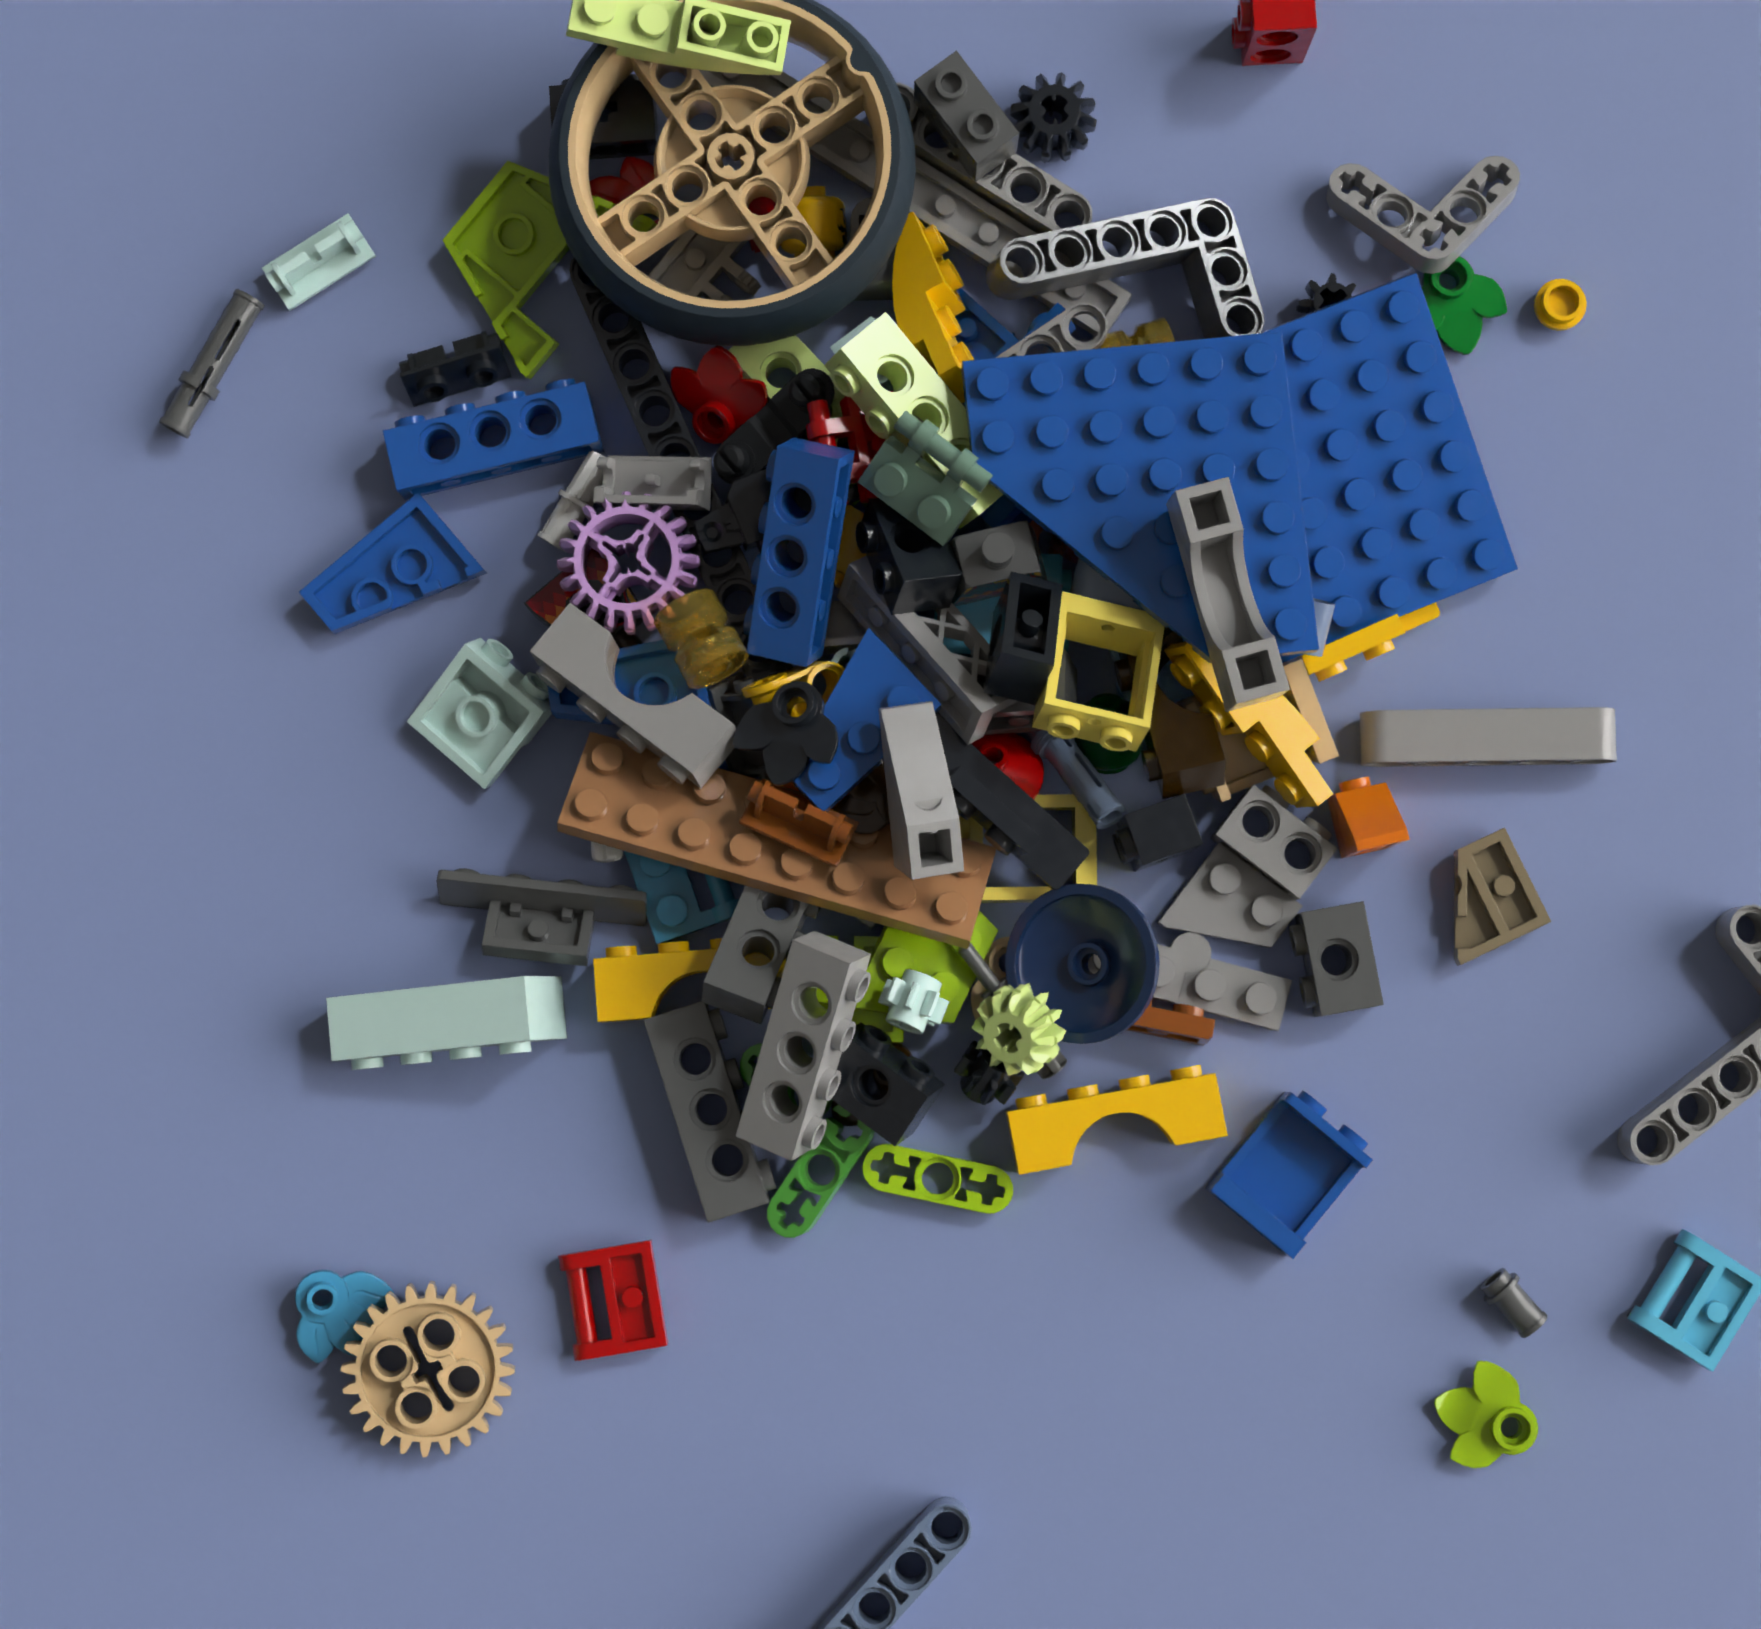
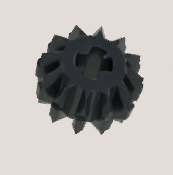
M1062 72L1057 74L1055 84L1049 85L1047 78L1040 73V75L1036 76L1035 80L1036 90L1026 85L1021 86L1018 93L1021 102L1012 104L1010 109V116L1018 120L1013 125L1019 132V138L1026 137L1022 150L1025 154H1029L1037 147L1042 148L1041 161L1044 163L1049 162L1052 150H1057L1060 158L1065 162L1071 158V146L1084 150L1088 145V138L1085 133L1094 132L1097 120L1089 115L1095 108L1094 99L1089 97L1080 98L1084 90V84L1078 81L1070 88L1065 87L1066 77ZM1053 111L1062 114L1061 123L1058 124L1056 118L1053 124L1044 121L1045 112H1049L1050 117H1052Z

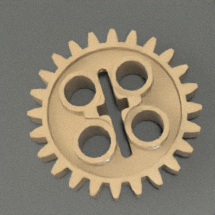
M430 1281L425 1295L419 1296L414 1285L409 1283L406 1286L405 1300L400 1301L390 1290L385 1295L387 1310L384 1311L374 1304L367 1308L368 1314L373 1320L372 1325L356 1321L353 1329L363 1340L347 1341L344 1346L346 1351L357 1356L356 1360L348 1361L341 1365V1372L355 1375V1380L343 1387V1394H359L360 1397L351 1407V1414L367 1411L370 1416L363 1430L368 1432L380 1425L384 1429L380 1444L383 1446L394 1435L401 1438V1454L407 1452L412 1441L419 1442L422 1457L428 1456L432 1442H439L444 1454H450L451 1438L456 1436L466 1447L470 1446L472 1440L469 1429L473 1426L486 1434L489 1431V1424L484 1414L489 1413L501 1416L503 1413L502 1406L494 1397L510 1396L512 1388L509 1385L500 1381V1377L515 1374L514 1365L501 1362L502 1357L513 1351V1344L497 1343L496 1340L506 1330L505 1324L501 1323L489 1327L487 1321L493 1312V1307L490 1305L477 1313L472 1309L476 1299V1293L474 1292L468 1295L463 1302L456 1300V1284H451L445 1296L437 1295L435 1281ZM435 1319H443L449 1322L455 1333L453 1340L444 1345L431 1343L425 1334L426 1324ZM408 1326L414 1330L426 1360L429 1363L437 1360L441 1363L436 1374L437 1380L454 1405L453 1409L446 1410L443 1407L434 1383L428 1374L421 1375L420 1377L417 1375L416 1371L420 1366L421 1360L417 1351H415L413 1345L403 1332L405 1327ZM388 1345L398 1346L405 1352L407 1364L400 1370L389 1371L379 1363L378 1351ZM469 1366L478 1373L480 1382L473 1390L460 1391L451 1384L450 1373L457 1367ZM421 1392L431 1400L432 1410L426 1416L413 1417L405 1411L403 1398L410 1393Z

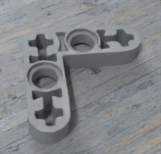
M1503 156L1485 157L1429 212L1366 167L1349 163L1339 166L1330 175L1326 200L1334 212L1413 268L1423 273L1434 274L1447 269L1512 202L1519 185L1520 172L1511 160ZM1498 178L1504 182L1503 184L1499 182L1494 184L1487 192L1486 198L1482 195L1486 181L1493 182ZM1356 186L1360 189L1359 192L1352 190L1348 194L1342 192V187L1349 190ZM1365 204L1370 206L1368 210L1364 208ZM1458 206L1468 207L1476 213L1477 219L1469 223L1459 222L1451 216L1450 210ZM1393 210L1400 213L1404 217L1405 222L1400 226L1391 227L1382 224L1377 215L1382 211ZM1441 231L1445 234L1440 249L1436 247L1430 251L1423 249V245L1428 247L1433 245L1440 237Z

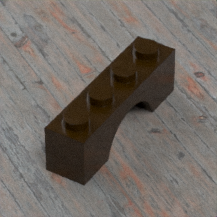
M1164 627L1158 674L1170 660L1164 650L1171 644L1183 642V639L1169 627L1167 629ZM1118 652L1120 660L1114 662L1118 685L1121 692L1130 690L1131 693L1137 656ZM1156 683L1151 725L1144 738L1147 750L1141 751L1143 767L1148 782L1157 780L1162 799L1225 785L1226 758L1212 714L1194 712L1180 707L1171 701L1163 693L1158 683Z

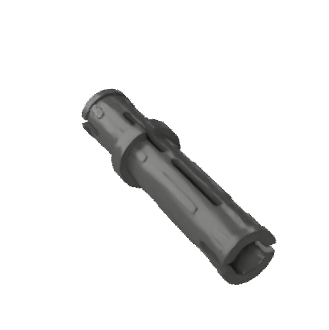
M235 289L232 299L210 333L190 371L183 370L178 380L182 384L164 416L160 418V424L184 438H189L192 428L209 399L215 401L220 393L216 387L235 354L240 349L259 312L263 310L265 306L263 303L248 293ZM234 323H235L234 328L232 329L230 335L228 336L226 342L224 343L223 347L221 348L219 354L217 355V357H216V359H215L216 354L218 353L220 347L222 346L224 340L226 339L227 335L229 334L231 328L233 327V325H234ZM209 369L208 373L206 374V376H205V378H204V380H203L202 378L204 377L205 373H206L207 370ZM196 391V393H195L193 399L191 400L190 404L188 405V403H189L191 397L193 396L194 392Z

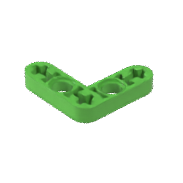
M762 1043L749 1047L743 1053L740 1060L741 1076L749 1086L756 1067L754 1060L756 1056L759 1057ZM788 1086V1096L797 1105L794 1099L795 1091ZM832 1099L827 1101L824 1114L830 1109L833 1102ZM839 1104L832 1109L843 1117L852 1116L851 1113ZM833 1117L826 1118V1131L818 1147L799 1157L771 1199L767 1208V1219L770 1227L777 1234L788 1238H795L809 1232L815 1226L871 1142L875 1131L858 1120L857 1126L863 1131L861 1136L851 1135L845 1139L841 1135L844 1126ZM818 1154L829 1157L835 1165L834 1178L826 1185L814 1182L808 1173L810 1160ZM798 1180L805 1190L820 1195L821 1198L818 1203L813 1197L807 1198L799 1210L800 1215L805 1218L803 1223L796 1221L788 1226L784 1222L787 1213L781 1206L783 1203L789 1205L796 1202L804 1191L794 1187L795 1182Z

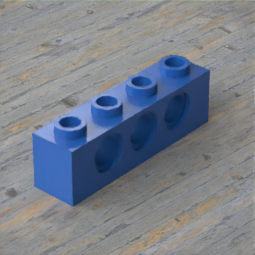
M571 378L561 379L548 383L545 386L546 391L526 396L524 391H511L495 398L496 403L476 408L474 403H462L445 409L444 416L425 420L423 415H413L395 421V428L383 430V435L397 492L404 500H408L416 493H419L421 496L585 457L591 451L597 453L604 452L591 395L586 383H576L575 379ZM547 413L556 417V425L548 434L537 435L530 431L531 423L536 416ZM490 426L504 427L506 435L502 443L495 447L481 445L480 439L485 429ZM441 438L455 440V449L449 457L441 460L431 457L432 445Z
M794 437L778 445L777 449L773 450L770 454L766 468V479L772 482L769 502H766L762 507L758 523L759 532L764 534L762 551L756 556L751 570V583L756 585L754 604H751L746 612L743 625L744 635L749 636L746 653L803 667H808L823 656L854 450ZM796 487L805 490L809 494L812 501L810 512L801 509L796 503ZM788 540H793L801 546L804 553L803 563L796 562L788 554ZM780 591L788 593L794 599L796 604L795 614L787 612L782 607L779 600Z

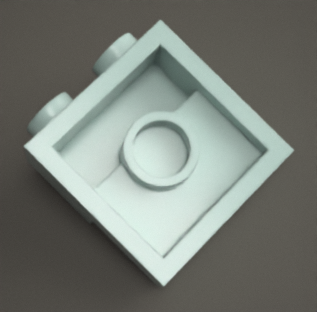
M478 638L464 644L407 720V723L482 788L486 789L493 785L520 748L530 743L552 713L547 684L534 673L528 672L526 675H523L510 663L513 659V654L505 645L494 639H488L485 642L482 638Z

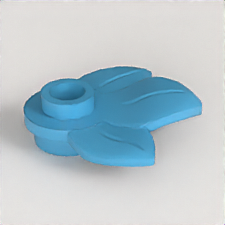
M322 1269L305 1275L298 1283L295 1291V1303L301 1314L296 1330L297 1341L301 1350L315 1363H320L326 1359L334 1347L343 1353L357 1357L344 1349L347 1341L363 1340L353 1329L356 1321L372 1325L373 1320L369 1316L367 1308L371 1304L381 1309L386 1307L385 1295L390 1290L393 1292L391 1287L384 1280L365 1271H356L341 1277L333 1271ZM321 1289L332 1293L331 1301L324 1306H318L312 1301L314 1293Z

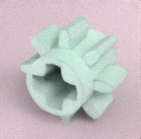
M910 969L904 971L901 979L893 977V980L887 979L878 1003L889 1007L885 1020L897 1028L919 1035L923 1034L926 1025L934 1027L935 1024L941 1025L949 1004L948 1000L939 997L942 983L927 974Z

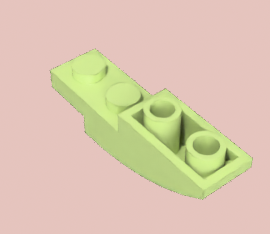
M572 0L566 36L616 47L615 55L665 65L725 73L781 75L791 20L707 0H684L683 2L675 0Z

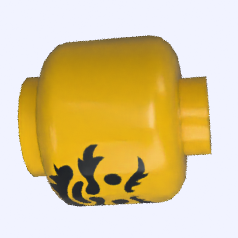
M807 186L796 208L832 259H834L835 251L841 250L847 243L844 203L835 196H826L825 186ZM788 239L781 243L782 249L789 254H794V258L801 255L806 248L805 244L797 239Z

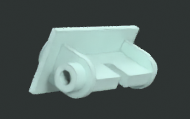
M347 213L271 261L262 269L275 291L278 292L289 311L375 258L376 255L353 219Z

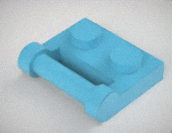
M1681 1229L1673 1242L1677 1245L1676 1250L1641 1307L1635 1305L1627 1319L1705 1369L1713 1372L1761 1294V1277L1699 1237ZM1697 1257L1707 1263L1708 1267L1670 1326L1660 1320L1659 1317Z

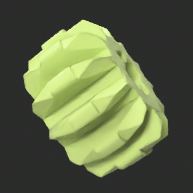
M1030 983L1021 984L1015 989L1009 984L1001 986L993 993L992 997L989 996L980 1003L977 1009L980 1017L974 1021L971 1028L983 1036L978 1041L976 1049H988L992 1054L989 1066H997L1003 1062L1008 1076L1018 1074L1022 1070L1029 1075L1039 1071L1044 1066V1063L1051 1062L1058 1055L1060 1048L1057 1043L1064 1038L1066 1030L1054 1023L1060 1018L1062 1010H1050L1046 1002L1049 992L1040 993L1034 997Z

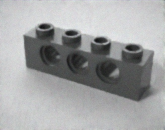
M745 885L704 979L702 1002L762 1024L768 1008L773 1009L792 940L805 935L801 932L806 917L816 919L821 907ZM769 908H781L789 914V917L783 920H774L769 918L764 911ZM750 953H761L767 956L770 962L763 966H754L748 963L744 957Z
M700 1001L645 1019V1027L707 1222L709 1223L769 1203L771 1200L768 1191L776 1189V1184L768 1159L758 1161L753 1144L736 1137L743 1112L736 1090L744 1088V1084L736 1059H725L719 1041L728 1038L720 1009L710 1010L708 1004ZM696 1043L704 1045L711 1055V1063L708 1069L698 1075L688 1072L682 1063L685 1049ZM708 1094L719 1095L727 1105V1114L724 1120L716 1125L704 1122L698 1113L700 1100ZM721 1145H734L741 1151L743 1165L736 1174H723L716 1168L714 1155Z

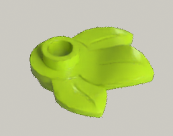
M1483 1360L1476 1362L1473 1371L1472 1388L1459 1387L1450 1389L1434 1399V1406L1441 1421L1450 1430L1459 1434L1451 1448L1450 1459L1470 1468L1487 1467L1503 1453L1516 1455L1527 1451L1537 1438V1419L1530 1408L1520 1403V1391L1517 1381L1509 1372L1492 1362ZM1514 1417L1518 1421V1431L1513 1436H1504L1501 1431L1502 1422L1506 1418Z

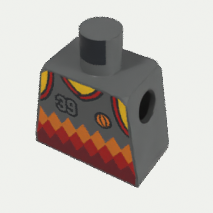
M1019 521L960 535L950 541L951 548L963 573L952 600L955 607L1001 596L1011 571L1048 581L1037 536L1028 521Z

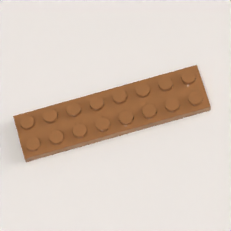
M590 731L557 822V832L968 949L996 853L995 847L961 838L964 863L963 872L912 880L894 867L891 829L888 824L873 834L854 833L840 862L835 868L739 824L750 802L747 800L750 789L755 781L761 782V780L718 768L701 789L689 779H686L683 784H679L658 767L657 763L661 758L649 749L645 748L640 754L622 740ZM783 787L787 790H790L798 795L805 797L800 791Z

